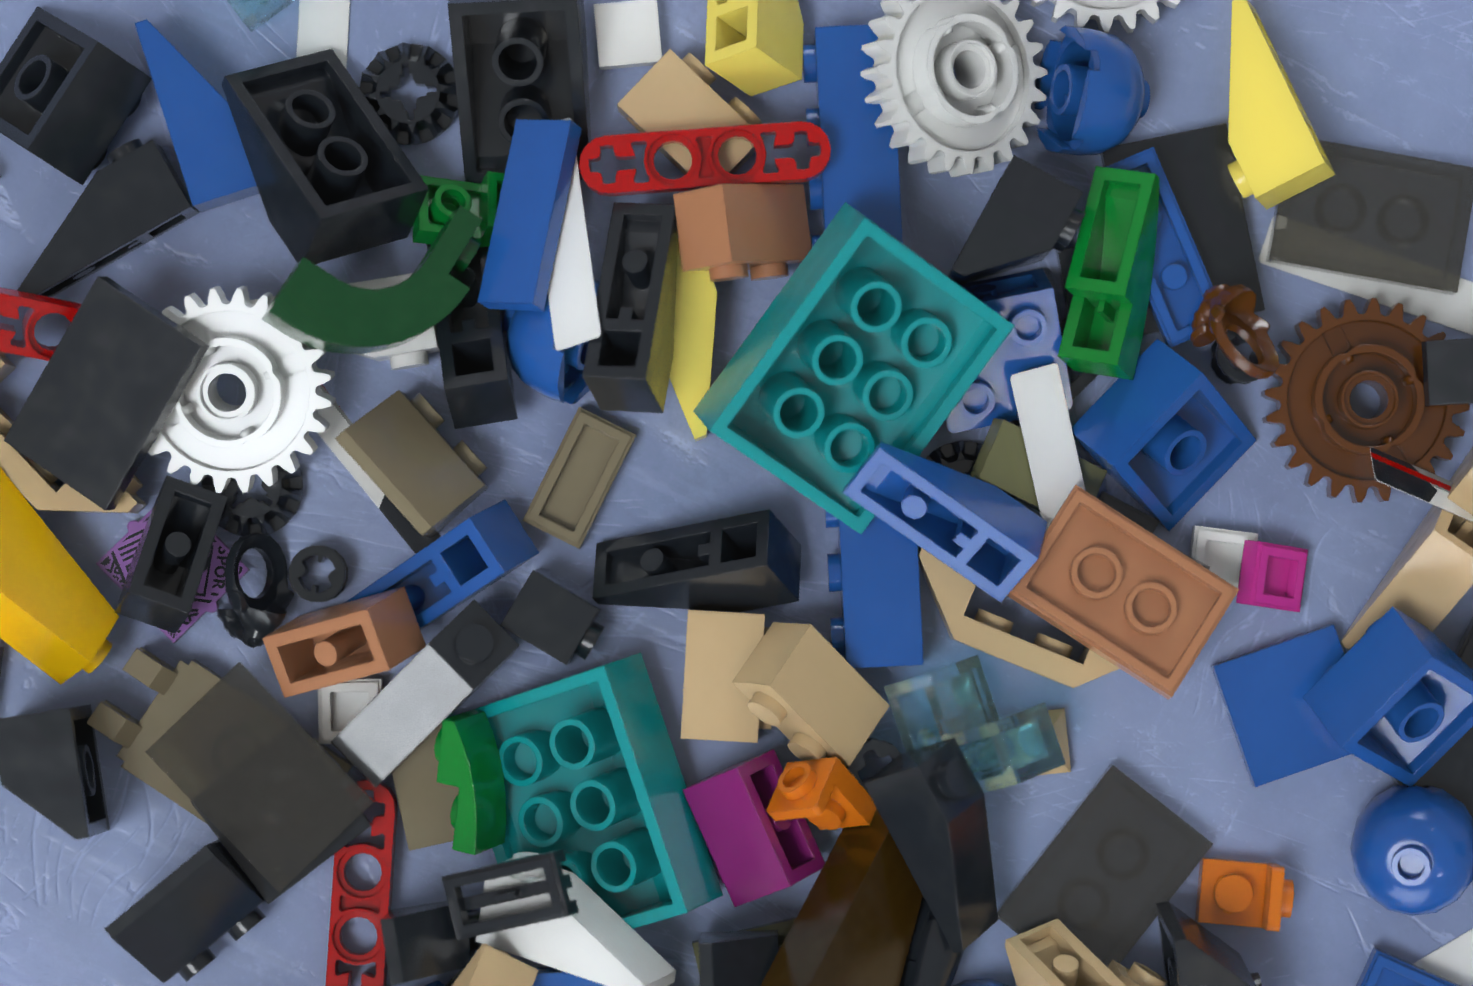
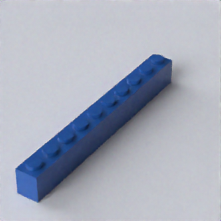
M868 24L815 27L814 44L803 45L804 83H816L817 108H805L806 122H811L820 127L828 136L831 152L829 163L824 172L814 180L809 181L810 210L822 209L824 232L843 204L847 202L903 243L898 148L892 149L889 146L894 129L891 125L876 128L874 123L883 112L880 104H868L865 102V98L875 90L876 85L873 81L867 80L860 75L861 71L874 65V59L861 50L862 45L878 41V37ZM821 235L811 236L812 247ZM825 510L826 528H838L839 553L827 554L829 592H841L842 617L830 618L831 645L841 656L844 655V659L853 668L924 665L918 545L876 516H874L863 533L859 534Z

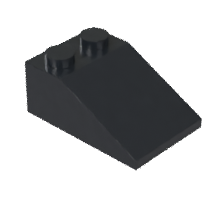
M449 0L448 14L465 182L481 184L487 171L505 173L516 119L562 120L571 118L575 124L582 128L577 150L579 168L580 155L585 146L591 142L584 0ZM579 168L580 180H583Z
M333 49L224 76L221 85L268 219L297 263L304 257L312 263L318 264L408 237L429 188Z

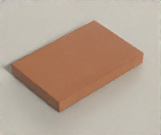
M1075 485L1045 531L1039 559L1007 596L1169 700L1188 673L1239 589Z

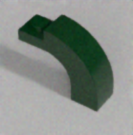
M462 206L457 208L450 214L412 275L405 281L387 288L365 289L349 285L303 257L294 266L261 320L300 343L334 353H373L409 342L450 314L470 290L468 286L449 275V272L453 269L457 273L462 274L475 256L482 242L473 237V234L482 222V219Z

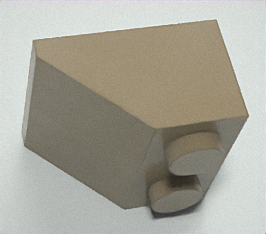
M398 390L342 431L335 439L422 536L433 538L488 488L479 477L487 467L463 440L455 447H452L440 434L437 428L445 420L420 392L410 400L405 393Z

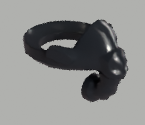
M258 532L242 536L232 545L226 559L225 590L233 609H217V617L223 623L224 629L230 636L241 640L251 648L262 646L264 644L262 638L282 624L287 614L286 609L294 597V593L288 589L286 557L280 545L271 536ZM251 548L257 550L262 555L267 570L266 584L263 591L254 598L249 597L243 591L238 577L239 562L242 555Z

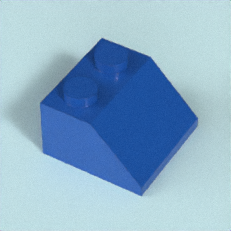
M1158 338L1139 356L1133 380L1118 378L1072 426L1073 436L1102 469L1106 470L1154 519L1160 521L1159 523L1168 531L1184 517L1257 441L1204 373Z
M1392 607L1381 619L1371 624L1365 635L1336 664L1329 667L1323 673L1320 680L1303 696L1304 700L1340 748L1409 787H1412L1473 727V669L1427 627L1395 607Z

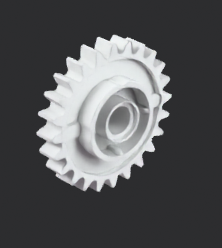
M882 0L880 2L886 16L870 20L868 23L871 30L877 35L878 41L864 44L861 48L863 52L874 59V65L861 71L860 75L867 80L873 81L876 85L875 90L865 98L866 103L880 104L883 112L874 123L876 128L889 125L893 127L894 133L889 146L894 149L909 145V164L913 165L927 161L929 174L949 171L951 177L977 174L994 170V164L1011 161L1013 158L1011 149L1026 146L1029 143L1023 128L1039 125L1040 119L1031 109V104L1046 101L1047 97L1035 87L1034 82L1035 79L1041 78L1048 73L1047 69L1037 66L1033 62V56L1043 49V44L1028 42L1026 34L1034 24L1033 20L1029 19L1020 22L1016 20L1015 14L1018 10L1019 0L1004 2L1000 0Z
M215 286L209 291L207 305L203 303L199 296L192 293L184 297L186 314L173 306H169L162 311L163 315L209 345L201 362L156 437L155 442L148 451L150 456L163 451L170 452L172 457L168 465V473L172 474L185 465L191 469L190 484L197 486L207 475L213 477L216 493H222L229 485L232 477L236 479L241 491L247 493L253 488L255 474H258L267 486H271L278 481L276 465L281 466L291 474L300 467L295 450L308 455L313 454L317 450L318 446L310 437L309 431L325 432L330 426V423L318 414V409L331 407L336 402V398L322 392L320 385L335 377V371L319 369L316 365V361L327 351L300 343L261 320L273 301L272 293H265L256 304H252L247 286L237 288L231 301L226 299L225 293L220 286ZM230 373L242 380L246 388V398L242 405L228 404L219 396L217 381L221 374Z

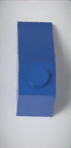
M147 19L136 22V30L192 206L200 212H204L260 194L228 102Z
M880 442L846 484L842 492L999 602L1004 600L1040 556L1047 521L995 485L884 442Z
M504 499L469 517L346 602L405 587L419 628L422 630L539 554V551Z

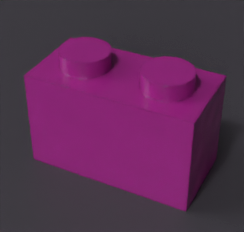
M774 749L723 769L683 789V793L717 866L719 876L725 884L735 907L788 888L821 870L825 864L805 818L775 821L766 811L776 789L778 779L783 773V768Z

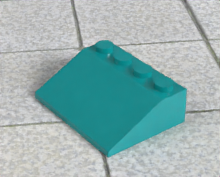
M845 202L693 412L710 432L850 528L862 534L875 515L842 493L846 484L880 442L919 456L1014 328V325Z
M641 652L475 708L476 710L485 711L497 743L504 774L506 835L505 843L492 848L497 863L513 858V855L518 852L540 854L563 848L566 861L560 863L561 868L575 873L632 929L688 913L723 896L704 837L683 793V789L687 787Z

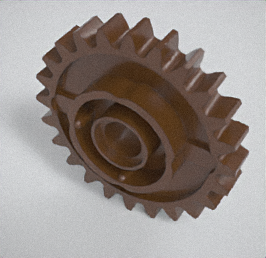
M1377 298L1367 300L1362 314L1357 312L1352 301L1348 299L1340 304L1339 318H1335L1325 307L1317 310V329L1303 321L1297 323L1294 328L1300 339L1299 344L1284 340L1279 342L1277 347L1287 360L1285 364L1279 363L1280 367L1272 375L1278 380V386L1261 391V397L1275 402L1277 408L1276 411L1263 417L1262 421L1266 424H1276L1281 427V433L1273 439L1270 445L1272 448L1283 446L1291 448L1292 453L1284 465L1287 470L1302 464L1306 465L1308 468L1304 479L1306 487L1313 486L1322 478H1325L1327 480V497L1336 498L1344 486L1349 487L1353 503H1362L1368 488H1372L1379 502L1389 501L1391 487L1375 479L1370 448H1375L1435 474V471L1430 462L1432 457L1443 461L1453 458V454L1444 444V439L1464 436L1465 431L1452 422V416L1468 411L1470 405L1425 406L1421 342L1444 340L1446 337L1444 332L1429 337L1424 336L1422 332L1427 318L1425 315L1417 316L1407 324L1403 321V304L1401 303L1394 304L1384 316L1380 312ZM1358 383L1368 384L1378 393L1380 400L1379 409L1370 419L1358 416L1351 408L1350 394Z

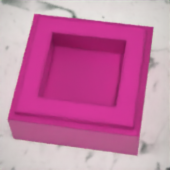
M1245 540L1236 603L1300 612L1308 549Z

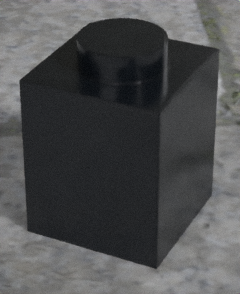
M535 570L531 572L500 624L501 627L565 665L570 663L575 654L586 660L605 628L595 622L601 611L600 608Z

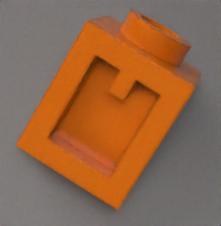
M837 757L787 762L783 773L778 779L776 789L766 811L775 821L807 818L819 830H836L838 828L870 825L877 808L870 794Z
M1200 857L1195 921L1200 923L1263 928L1266 931L1279 932L1281 917L1290 918L1292 914L1294 900L1293 880L1284 879L1285 868L1276 863Z

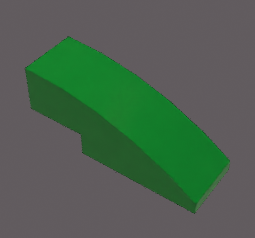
M1101 166L1095 167L1084 210L1086 214L1081 222L1065 288L1073 297L1058 357L1073 371L1133 380L1148 310L1156 249L1159 177L1154 173Z

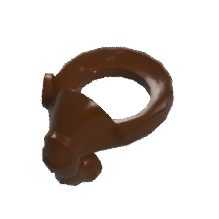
M1220 284L1207 289L1203 294L1204 299L1194 313L1191 324L1192 333L1190 339L1195 347H1203L1215 340L1224 355L1245 374L1257 379H1267L1272 376L1280 367L1279 356L1267 333L1270 329V323L1254 314L1256 294L1242 284L1232 286ZM1226 329L1237 333L1250 345L1257 357L1258 365L1249 362L1233 346L1226 334Z

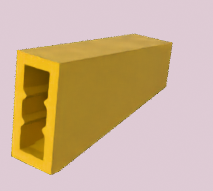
M0 467V638L61 685L82 669L90 674L102 663L112 648V643L106 638L118 620L119 615L115 613V610Z

